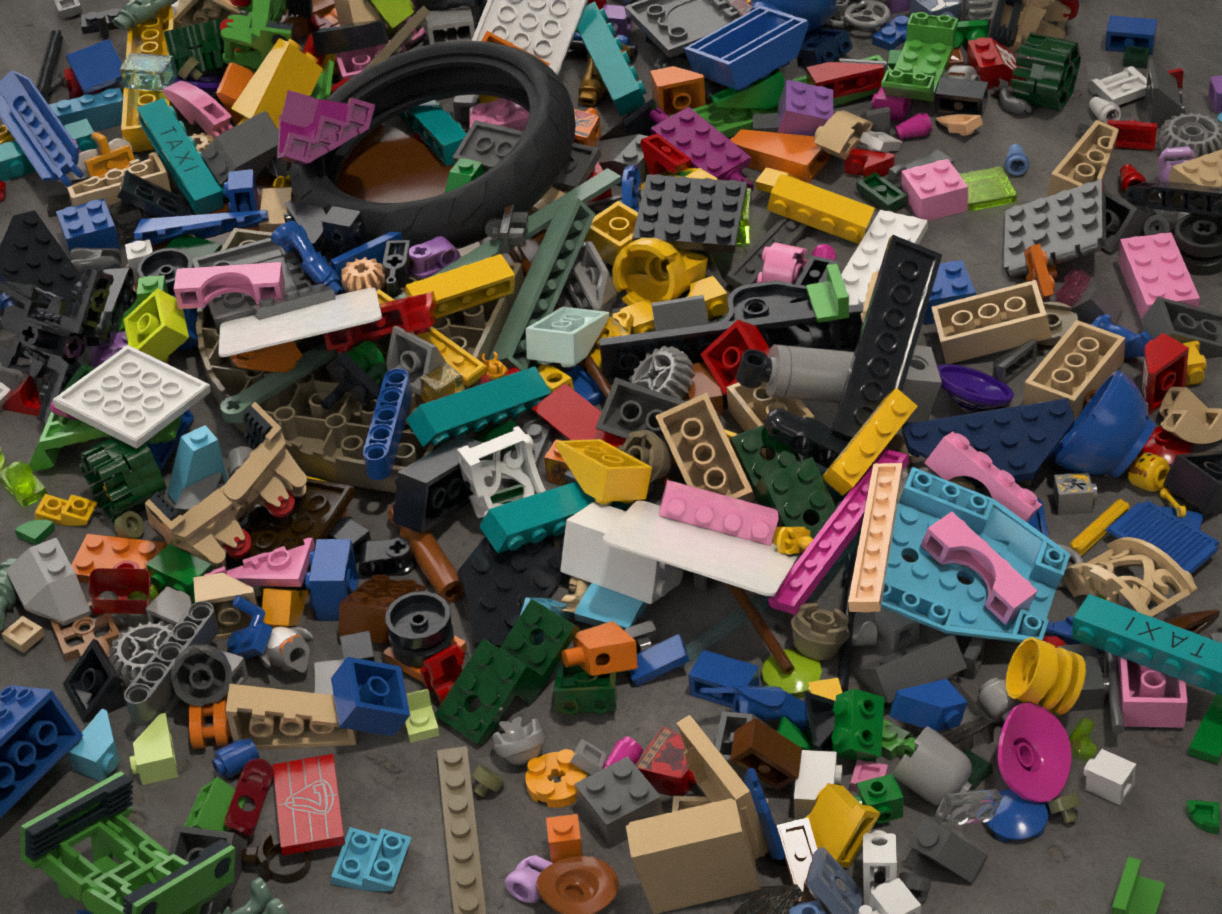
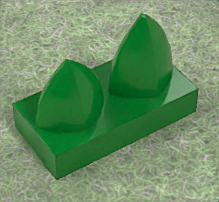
M987 19L958 22L953 49L959 46H968V41L988 38Z

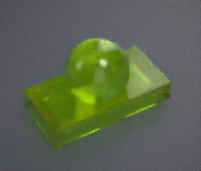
M20 460L12 462L8 467L0 470V482L23 507L40 500L45 494H48L45 486L34 476L29 464Z

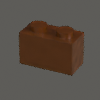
M754 718L735 730L730 760L746 771L750 768L755 769L758 779L778 791L799 778L802 748L757 718Z

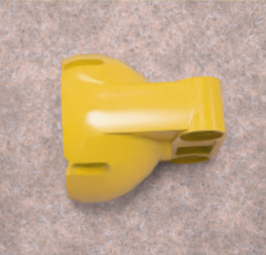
M640 238L629 243L617 255L612 269L613 284L618 293L626 290L628 294L622 297V300L628 306L641 301L651 304L679 299L683 292L690 289L691 283L705 279L708 258L691 251L675 249L673 245L658 238Z

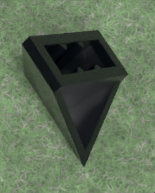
M804 691L805 732L812 747L811 751L833 752L832 733L834 731L835 719L833 706L835 700Z

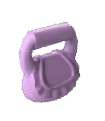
M1190 147L1165 148L1158 158L1160 169L1158 174L1159 181L1161 183L1169 181L1172 166L1195 159L1196 156L1193 149ZM1189 157L1187 160L1165 161V158Z
M537 855L523 859L517 865L515 871L506 877V889L515 898L527 903L543 901L536 887L537 878L540 874L538 871L542 872L553 863Z

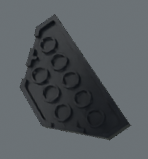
M35 210L13 215L0 245V281L37 285L45 292L48 291L59 297H64L67 300L66 314L71 315L73 305L71 293L73 287L81 280L82 276ZM9 295L16 306L24 309L25 304ZM38 295L39 299L45 301L48 304L51 303L45 300L43 296Z
M565 532L559 536L551 535L545 537L538 543L530 542L524 544L514 551L509 549L497 553L486 536L482 539L457 572L458 581L462 584L463 603L467 620H470L473 632L471 635L473 647L477 649L484 638L500 648L520 617L525 598L547 599L565 576V573L560 572Z

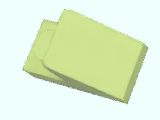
M422 689L407 693L410 717L404 724L410 743L440 736L431 706L429 690Z

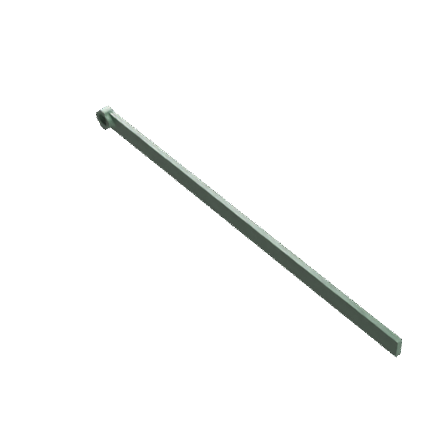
M607 168L528 216L529 225L528 230H525V240L550 225L559 205L577 198L586 204L622 181L621 176ZM503 239L487 241L432 276L484 260L488 257L499 254L503 255ZM406 291L394 298V300L405 298ZM363 340L357 341L354 345H352V347L355 346L356 344L360 343V342L363 341ZM323 341L302 354L303 356L297 361L296 367L286 373L273 372L235 396L226 398L220 405L223 420L229 424L244 422L243 412L254 402L259 405L337 357L340 353H337L336 349L328 351L326 342Z

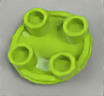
M796 649L784 650L795 668L791 674L786 675L771 655L764 662L762 668L764 686L780 687L800 699L804 698V691L808 692V682L820 680L822 669L817 659L806 657Z

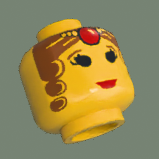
M1149 452L1139 453L1127 468L1130 483L1137 488L1149 492H1157L1165 487L1163 483L1170 470L1168 461L1165 458Z

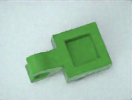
M884 720L881 754L891 760L897 754L902 757L906 754L911 758L916 751V744L914 743L916 738L910 737V732Z

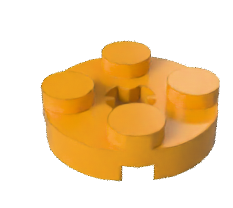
M564 749L560 752L547 753L528 762V770L525 775L526 787L529 796L538 803V800L546 802L547 807L552 808L565 807L576 802L574 784L588 776L587 772L570 762L574 753L572 750ZM553 777H561V782L554 783V779L550 781Z

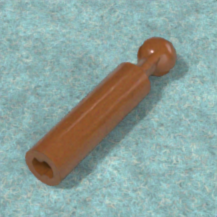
M392 503L387 514L389 521L394 526L399 527L401 530L400 537L410 542L411 555L436 593L444 598L447 603H454L461 599L464 593L462 584L458 581L457 570L428 529L420 534L393 523L394 510Z

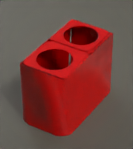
M94 569L90 573L89 596L94 614H147L146 608L150 605L151 597L149 572L145 569ZM106 591H112L118 596V599L98 598ZM137 591L147 596V600H127L131 593Z

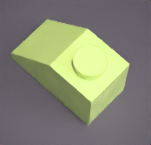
M162 713L156 717L133 743L135 756H130L133 775L139 773L142 785L179 777L171 730L166 713Z

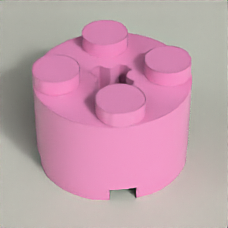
M777 242L773 243L771 247L766 246L762 253L763 271L759 273L757 283L783 281L793 283L794 285L808 262V259H804V254H808V250Z

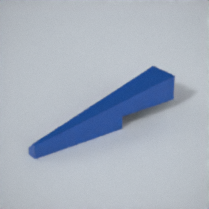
M267 210L140 219L134 232V238L137 241L150 239L153 245L173 240L175 237L185 234H193L197 238L208 239L231 232L234 228L241 229L268 221L269 215Z

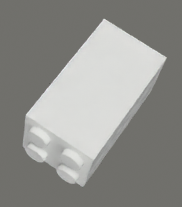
M594 501L566 520L560 572L648 604H653L680 584L683 577L681 568L607 545L602 541V537L626 511Z

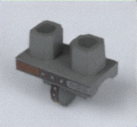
M510 205L505 208L503 220L493 218L487 221L485 226L486 234L494 240L503 239L502 253L510 254L511 246H524L525 230H528L529 225L528 213L514 212V205Z

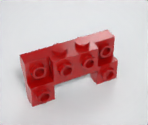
M434 291L380 303L382 315L380 320L325 333L324 338L328 351L336 349L337 353L351 350L353 348L352 345L359 340H379L383 338V335L392 333L394 326H398L406 332L414 331L415 335L429 332L430 327L436 323L434 310L438 307Z

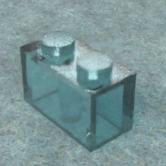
M130 53L120 67L124 88L163 91L164 88L172 85L178 76L174 58L168 55Z

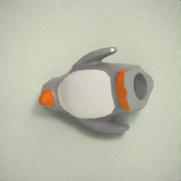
M276 627L271 632L264 653L258 655L259 660L266 668H270L273 665L274 667L281 668L283 671L295 669L301 673L305 672L310 654L307 643L312 642L314 637L307 629L301 627Z

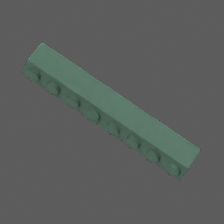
M579 198L557 207L488 359L492 360L494 352H497L498 360L508 370L514 367L520 371L528 368L531 359H527L526 328L553 312L596 215Z

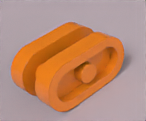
M227 694L216 703L213 701V704H206L204 706L189 704V733L193 750L206 748V739L215 738L217 747L230 744V739H233L226 714ZM207 716H213V726L206 727Z

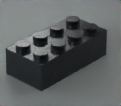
M459 435L398 471L395 478V500L392 506L394 510L393 523L421 534L471 503L469 496L473 495V491L470 489V483L463 480L457 449L467 445L469 448H473L482 444V442ZM488 456L480 458L479 460H487Z

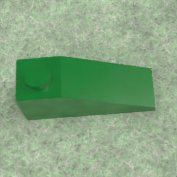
M777 68L771 71L768 77L757 79L750 83L747 89L738 91L733 88H727L712 95L711 98L716 107L778 108V101L785 85V80Z

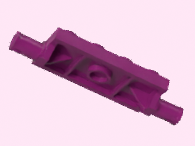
M659 107L656 108L657 111L652 110L650 112L649 119L657 124L651 128V135L658 133L691 158L690 168H701L718 178V180L747 182L746 193H752L754 184L741 175L742 170L751 164V157L694 110L687 107L671 117Z

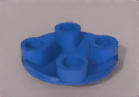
M1007 789L989 798L984 807V819L998 841L1023 840L1031 837L1037 838L1044 834L1048 821V810L1044 802H1030L1022 799L1011 789Z

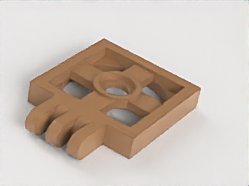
M88 602L91 615H98L100 617L94 619L84 617L75 621L73 626L64 629L66 625L59 624L56 620L50 619L66 662L81 657L93 639L98 640L109 659V646H112L113 640L119 638V631L111 614H94L92 604ZM84 625L90 626V629L87 631L79 630ZM110 626L108 634L95 638L94 632L96 629ZM77 636L82 637L84 643L73 647L65 642Z

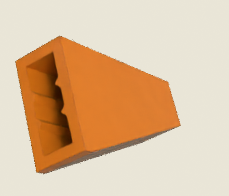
M741 129L730 139L751 157V164L747 166L748 168L763 172L767 167L789 173L806 183H810L830 159V153L819 149L814 143V136Z

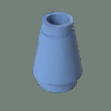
M1014 144L1009 147L1005 168L1012 175H1022L1028 170L1030 162L1022 146Z

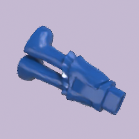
M289 221L275 229L271 235V241L275 245L281 246L286 252H293L297 249L303 259L301 268L304 269V272L314 282L331 287L334 290L335 296L346 293L341 287L342 282L339 275L328 264L326 256L322 257L321 252L315 251L302 225H299L296 221Z

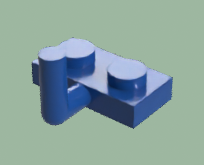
M902 15L895 17L872 36V44L890 51L898 47L903 41L906 42L909 18Z
M238 595L233 600L232 605L252 616L249 627L234 631L227 641V652L247 659L264 653L273 627L263 622L266 615L264 609Z

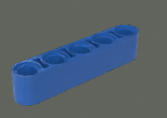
M394 368L386 372L365 442L363 456L367 475L372 480L386 479L392 473L408 414L412 391L409 374L402 368Z

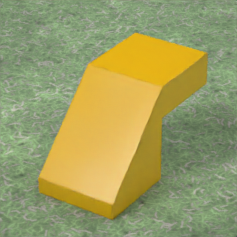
M766 167L755 181L756 190L771 193L780 173L798 180L800 179L789 173Z

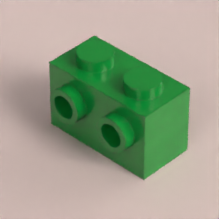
M851 689L836 695L833 706L835 713L834 731L832 733L833 752H837L838 757L857 761V759L871 761L881 757L884 697L857 689Z

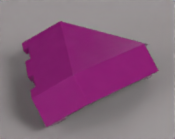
M288 90L282 114L279 116L277 159L300 166L314 161L368 130L375 104L355 98H349L348 104L317 99Z

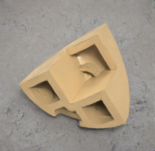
M1187 387L1169 388L1160 407V414L1164 417V421L1160 424L1167 432L1181 440L1196 444H1208L1222 439V409L1208 408Z

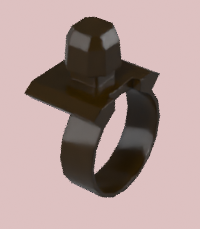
M268 831L263 834L261 848L259 846L247 847L242 851V863L250 867H258L260 865L266 883L271 879L278 883H295L303 879L311 868L309 851L302 853L306 854L307 860L300 869L286 874L277 873L270 869V860L282 851L280 842L274 845L271 833Z

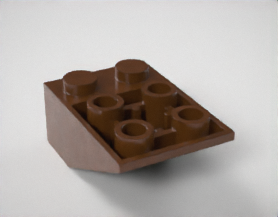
M379 574L372 576L340 602L338 635L344 636L369 631L372 642L390 645L386 627V611L390 604L405 594L426 591V585L416 584V581L411 579L397 581L390 579L387 575Z

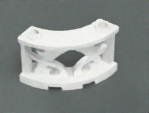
M519 426L513 428V431L473 448H469L467 445L457 449L463 480L470 483V489L473 491V495L469 496L478 519L484 518L489 509L503 505L500 503L492 504L490 499L499 488L501 474L514 479L524 487L522 498L546 491L534 461L532 438L529 434H525ZM515 445L517 458H511L510 450L505 454L503 462H500L501 450ZM493 454V460H479ZM493 472V484L491 487H487L484 478L488 477L491 479Z

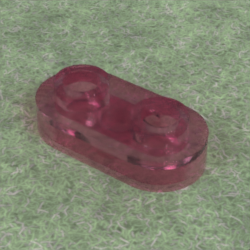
M1074 269L1065 276V283L1056 292L1054 302L1064 303L1071 307L1079 300L1090 281V276L1083 269L1078 271Z

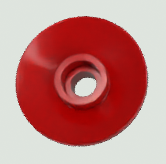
M1155 427L1139 453L1149 452L1161 456L1168 461L1171 467L1177 454L1191 453V442L1173 436L1163 427Z

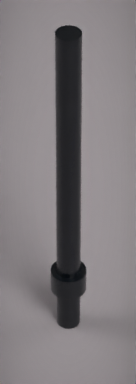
M856 554L847 555L846 570L842 574V585L844 586L842 612L849 619L848 629L850 631L849 638L839 650L837 678L839 679L842 693L848 691L854 612H849L848 600Z

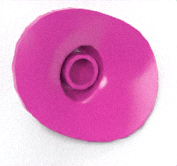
M1022 703L1012 709L1002 728L998 745L999 769L1003 780L1009 788L1022 799L1033 803L1051 801L1059 795L1067 781L1072 760L1071 744L1065 728L1051 712L1034 703Z

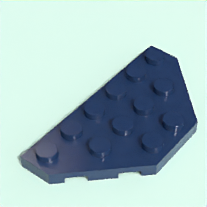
M1066 398L903 424L901 432L908 453L917 458L922 456L928 459L943 437L951 432L961 434L969 440L972 448L977 452H983L988 455L994 466L1000 471L1004 470L1010 473L1015 479L1014 482L1031 480L1037 476L1044 462L1050 459L1060 446V441L1074 427L1075 418ZM962 476L971 481L977 488L986 487L982 482L973 477Z

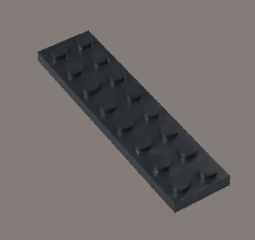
M892 235L889 238L831 427V433L851 441L887 395L895 388L902 392L942 254L896 235Z

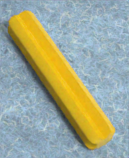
M1122 499L1116 500L1069 543L1070 548L1082 556L1107 533L1106 529L1129 510V503L1124 502Z

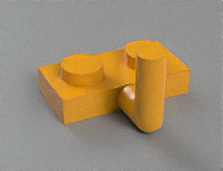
M94 132L91 138L99 144L102 154L84 160V164L89 178L94 176L103 178L111 169L123 170L130 167L129 162L135 160L130 145L127 144L111 150L107 138L98 132Z

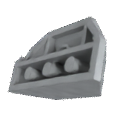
M583 242L565 285L579 309L604 311L610 314L612 305L616 302V290L614 289L610 274L593 243Z
M57 538L28 548L6 570L26 611L44 618L56 620L57 623L67 625L91 615L77 576Z

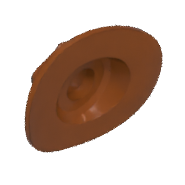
M574 856L559 860L546 867L539 874L536 887L544 902L559 914H597L614 900L618 892L619 880L612 867L604 861L590 856Z

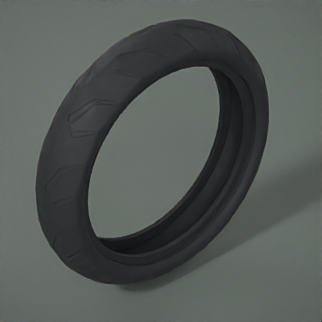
M452 41L422 46L394 55L355 75L326 99L327 101L348 104L349 98H355L375 104L370 127L363 133L308 164L300 166L291 163L290 179L295 202L322 207L326 215L332 206L361 211L362 222L365 224L364 234L366 243L389 232H401L402 240H410L411 247L439 236L445 237L456 249L466 247L489 237L485 232L488 220L493 218L503 220L505 208L510 205H514V212L529 211L556 182L566 165V161L569 159L575 137V113L569 92L556 73L540 59L521 49L485 41ZM487 95L512 101L529 112L526 128L511 151L481 176L449 192L410 202L378 203L355 198L337 188L341 168L358 143L382 123L415 106L452 96Z

